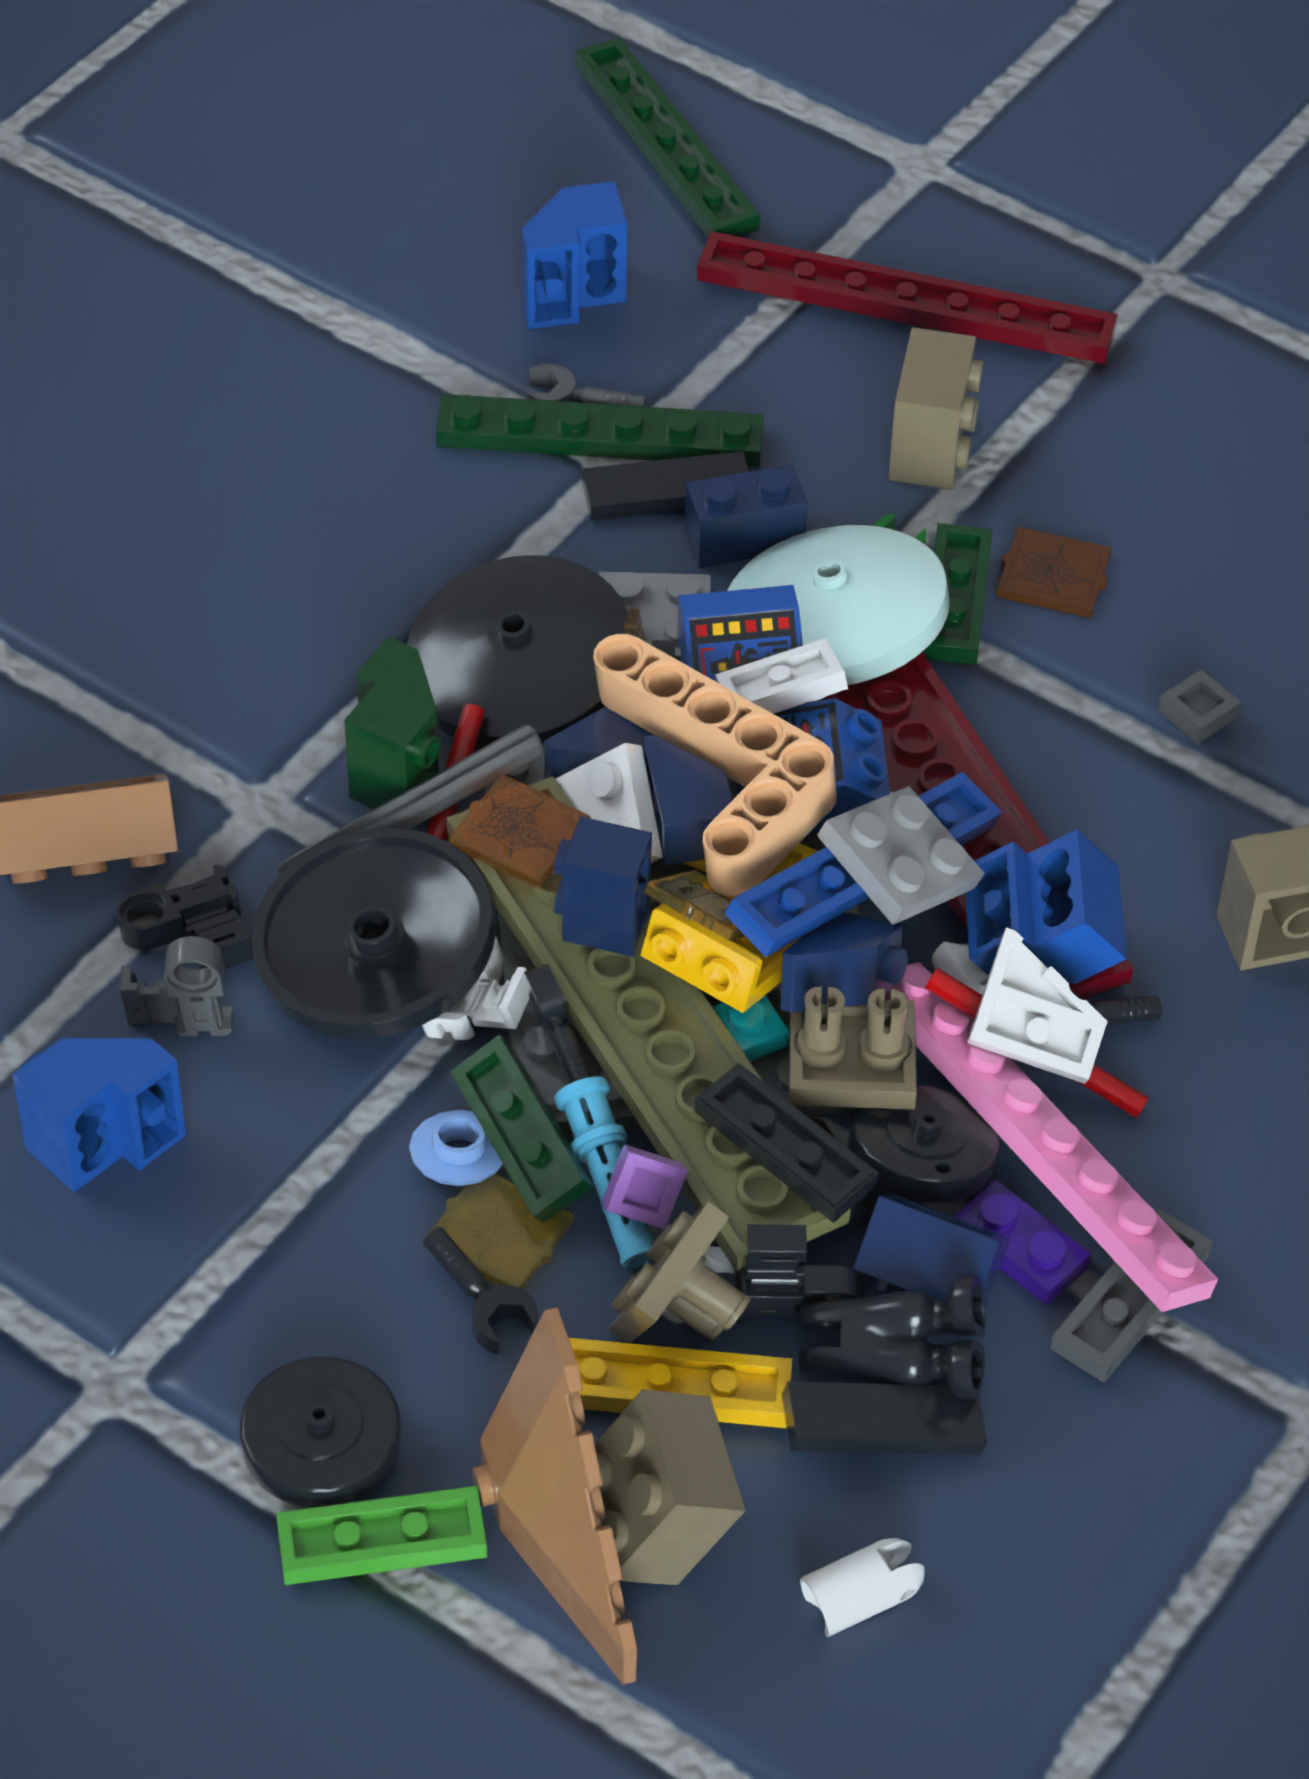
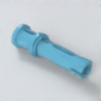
M589 1077L570 1083L560 1089L554 1095V1102L558 1110L565 1111L574 1136V1141L571 1143L572 1150L580 1162L587 1163L601 1203L623 1145H626L627 1134L624 1127L617 1125L606 1097L610 1093L607 1080L603 1077ZM588 1111H590L594 1121L592 1125L587 1115ZM601 1204L602 1211L605 1214L618 1249L622 1267L624 1269H633L644 1266L646 1262H653L654 1260L646 1255L655 1242L649 1224L630 1218L629 1223L626 1224L624 1216L606 1211Z

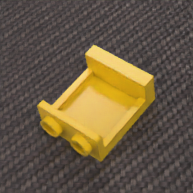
M771 872L763 881L771 878L776 874ZM710 886L707 889L710 893L716 892ZM722 895L723 897L728 898L730 901H732L734 898ZM691 902L679 911L665 904H660L652 911L640 956L744 1013L782 982L783 952L799 939L765 957L733 923L727 924Z

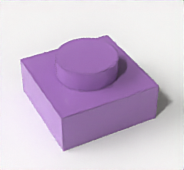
M623 1145L601 1204L608 1212L665 1229L688 1170L681 1162Z

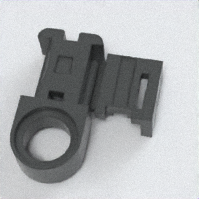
M195 936L174 940L166 949L165 982L156 979L154 987H148L144 980L140 981L139 987L136 974L132 971V966H122L120 992L128 1024L174 1023V1016H177L176 1033L179 1036H199V1031H210L211 1036L229 1035L232 1026L233 1006H221L219 996H224L226 971L219 946L211 940ZM198 963L207 966V968L189 969L181 967L179 964Z

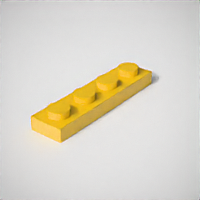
M569 1338L578 1364L583 1388L579 1393L583 1409L622 1413L640 1391L645 1389L710 1396L718 1422L776 1428L787 1427L782 1392L787 1381H791L793 1358Z

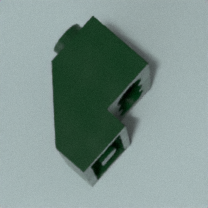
M389 636L357 672L358 704L344 720L349 798L373 809L439 773L438 753L441 747V738L437 733V709L419 651Z

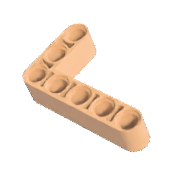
M629 634L611 635L600 641L594 649L593 659L601 702L608 709L651 734L657 735L724 770L728 778L745 787L703 832L702 842L707 880L713 890L727 897H736L760 884L836 804L837 790L834 756L830 747L638 637Z

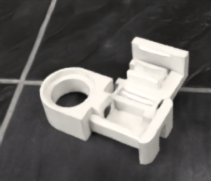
M496 936L489 961L470 991L449 1010L422 1025L428 1037L442 1038L445 1032H451L455 1040H469L475 1035L471 1025L472 1022L474 1026L517 1028L532 990L524 974L527 971L526 967H517L510 981L506 980L503 986L499 984L503 975V952Z

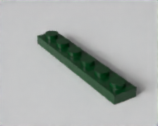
M620 37L575 51V67L708 238L711 231L737 237L759 231V212Z
M442 394L436 428L437 447L652 461L743 451L747 467H760L764 414Z

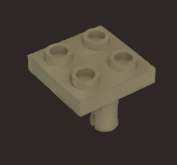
M822 986L811 988L804 998L805 1011L790 1012L789 1102L792 1105L915 1110L917 1093L915 1001L908 1000L903 992L891 989L890 1000H884L885 989H878L869 995L867 1004L845 1006L843 993L836 988L828 987L827 1003L821 1004Z
M708 1201L693 1216L683 1210L672 1225L668 1224L646 1254L655 1261L653 1266L646 1262L636 1276L632 1275L611 1303L610 1307L619 1312V1314L608 1328V1331L624 1343H631L652 1326L665 1309H668L710 1342H713L723 1329H730L742 1314L751 1298L704 1265L707 1258L703 1256L729 1216Z

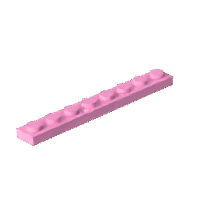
M920 962L908 964L901 982L894 985L891 989L899 990L906 995L908 1000L915 1001V1043L921 1052L1161 1312L1210 1298L1218 1278L1011 1058L967 1043L974 1019L925 989L932 974ZM891 989L885 993L884 1000H890Z

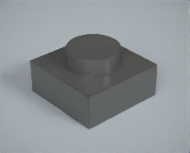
M1200 669L1160 695L1158 711L1199 744L1237 719L1242 702Z

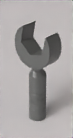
M540 364L529 369V385L551 386L552 390L550 393L527 392V399L646 407V396L616 392L592 386L576 388V380L573 373L566 367L558 364Z

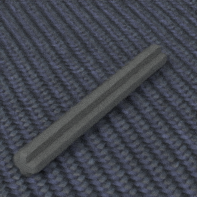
M524 724L283 860L277 866L279 875L291 863L312 848L341 835L376 828H414L541 756L544 748L540 737L531 725Z

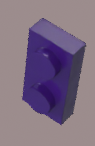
M996 1179L953 1216L1011 1238L1000 1269L1046 1305L1051 1303L1089 1268L1091 1259L1089 1251Z

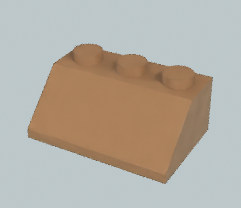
M165 773L0 795V875L11 874L13 884L48 879L47 869L71 866L73 876L108 871L106 861L130 858L131 867L133 868L167 863L166 853L178 851L169 781Z

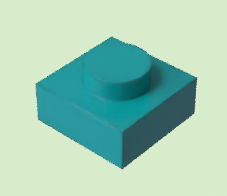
M766 996L744 1013L724 1002L712 1007L750 1062L789 1046L790 1031Z

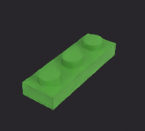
M478 1486L276 1513L285 1585L487 1558V1543Z

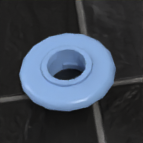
M453 1110L438 1113L424 1120L412 1133L409 1150L413 1164L425 1177L440 1184L454 1186L477 1184L495 1175L503 1165L473 1111ZM455 1140H465L473 1143L463 1148L446 1145L448 1142Z

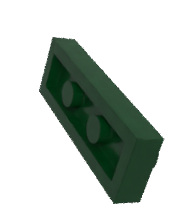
M937 523L934 553L939 558L946 574L950 603L947 619L934 641L922 651L927 660L977 665L993 529Z
M500 1035L496 1036L450 1071L534 1218L543 1223L547 1222L594 1187L508 1040Z

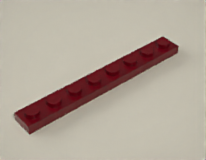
M712 231L697 264V281L929 329L976 336L977 339H985L1101 364L1106 362L1118 317L1116 313Z

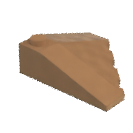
M558 1307L544 1310L480 1438L481 1466L472 1468V1478L474 1486H478L481 1507L492 1505L501 1532L624 1685L636 1681L637 1645L631 1620L621 1619V1616L625 1614L624 1600L619 1580H623L612 1527L610 1525L602 1527V1523L605 1522V1511L599 1486L603 1485L592 1432L590 1430L582 1432V1429L585 1428V1415L579 1391L583 1390L580 1373Z

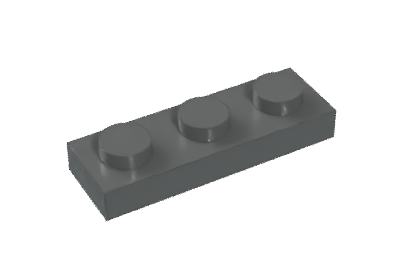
M1159 1209L1156 1213L1205 1263L1211 1255L1213 1240ZM1114 1262L1052 1336L1050 1349L1105 1383L1163 1312L1157 1308L1122 1268Z

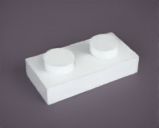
M826 638L715 674L717 683L772 714L807 702L818 701L828 695L848 689L845 670Z

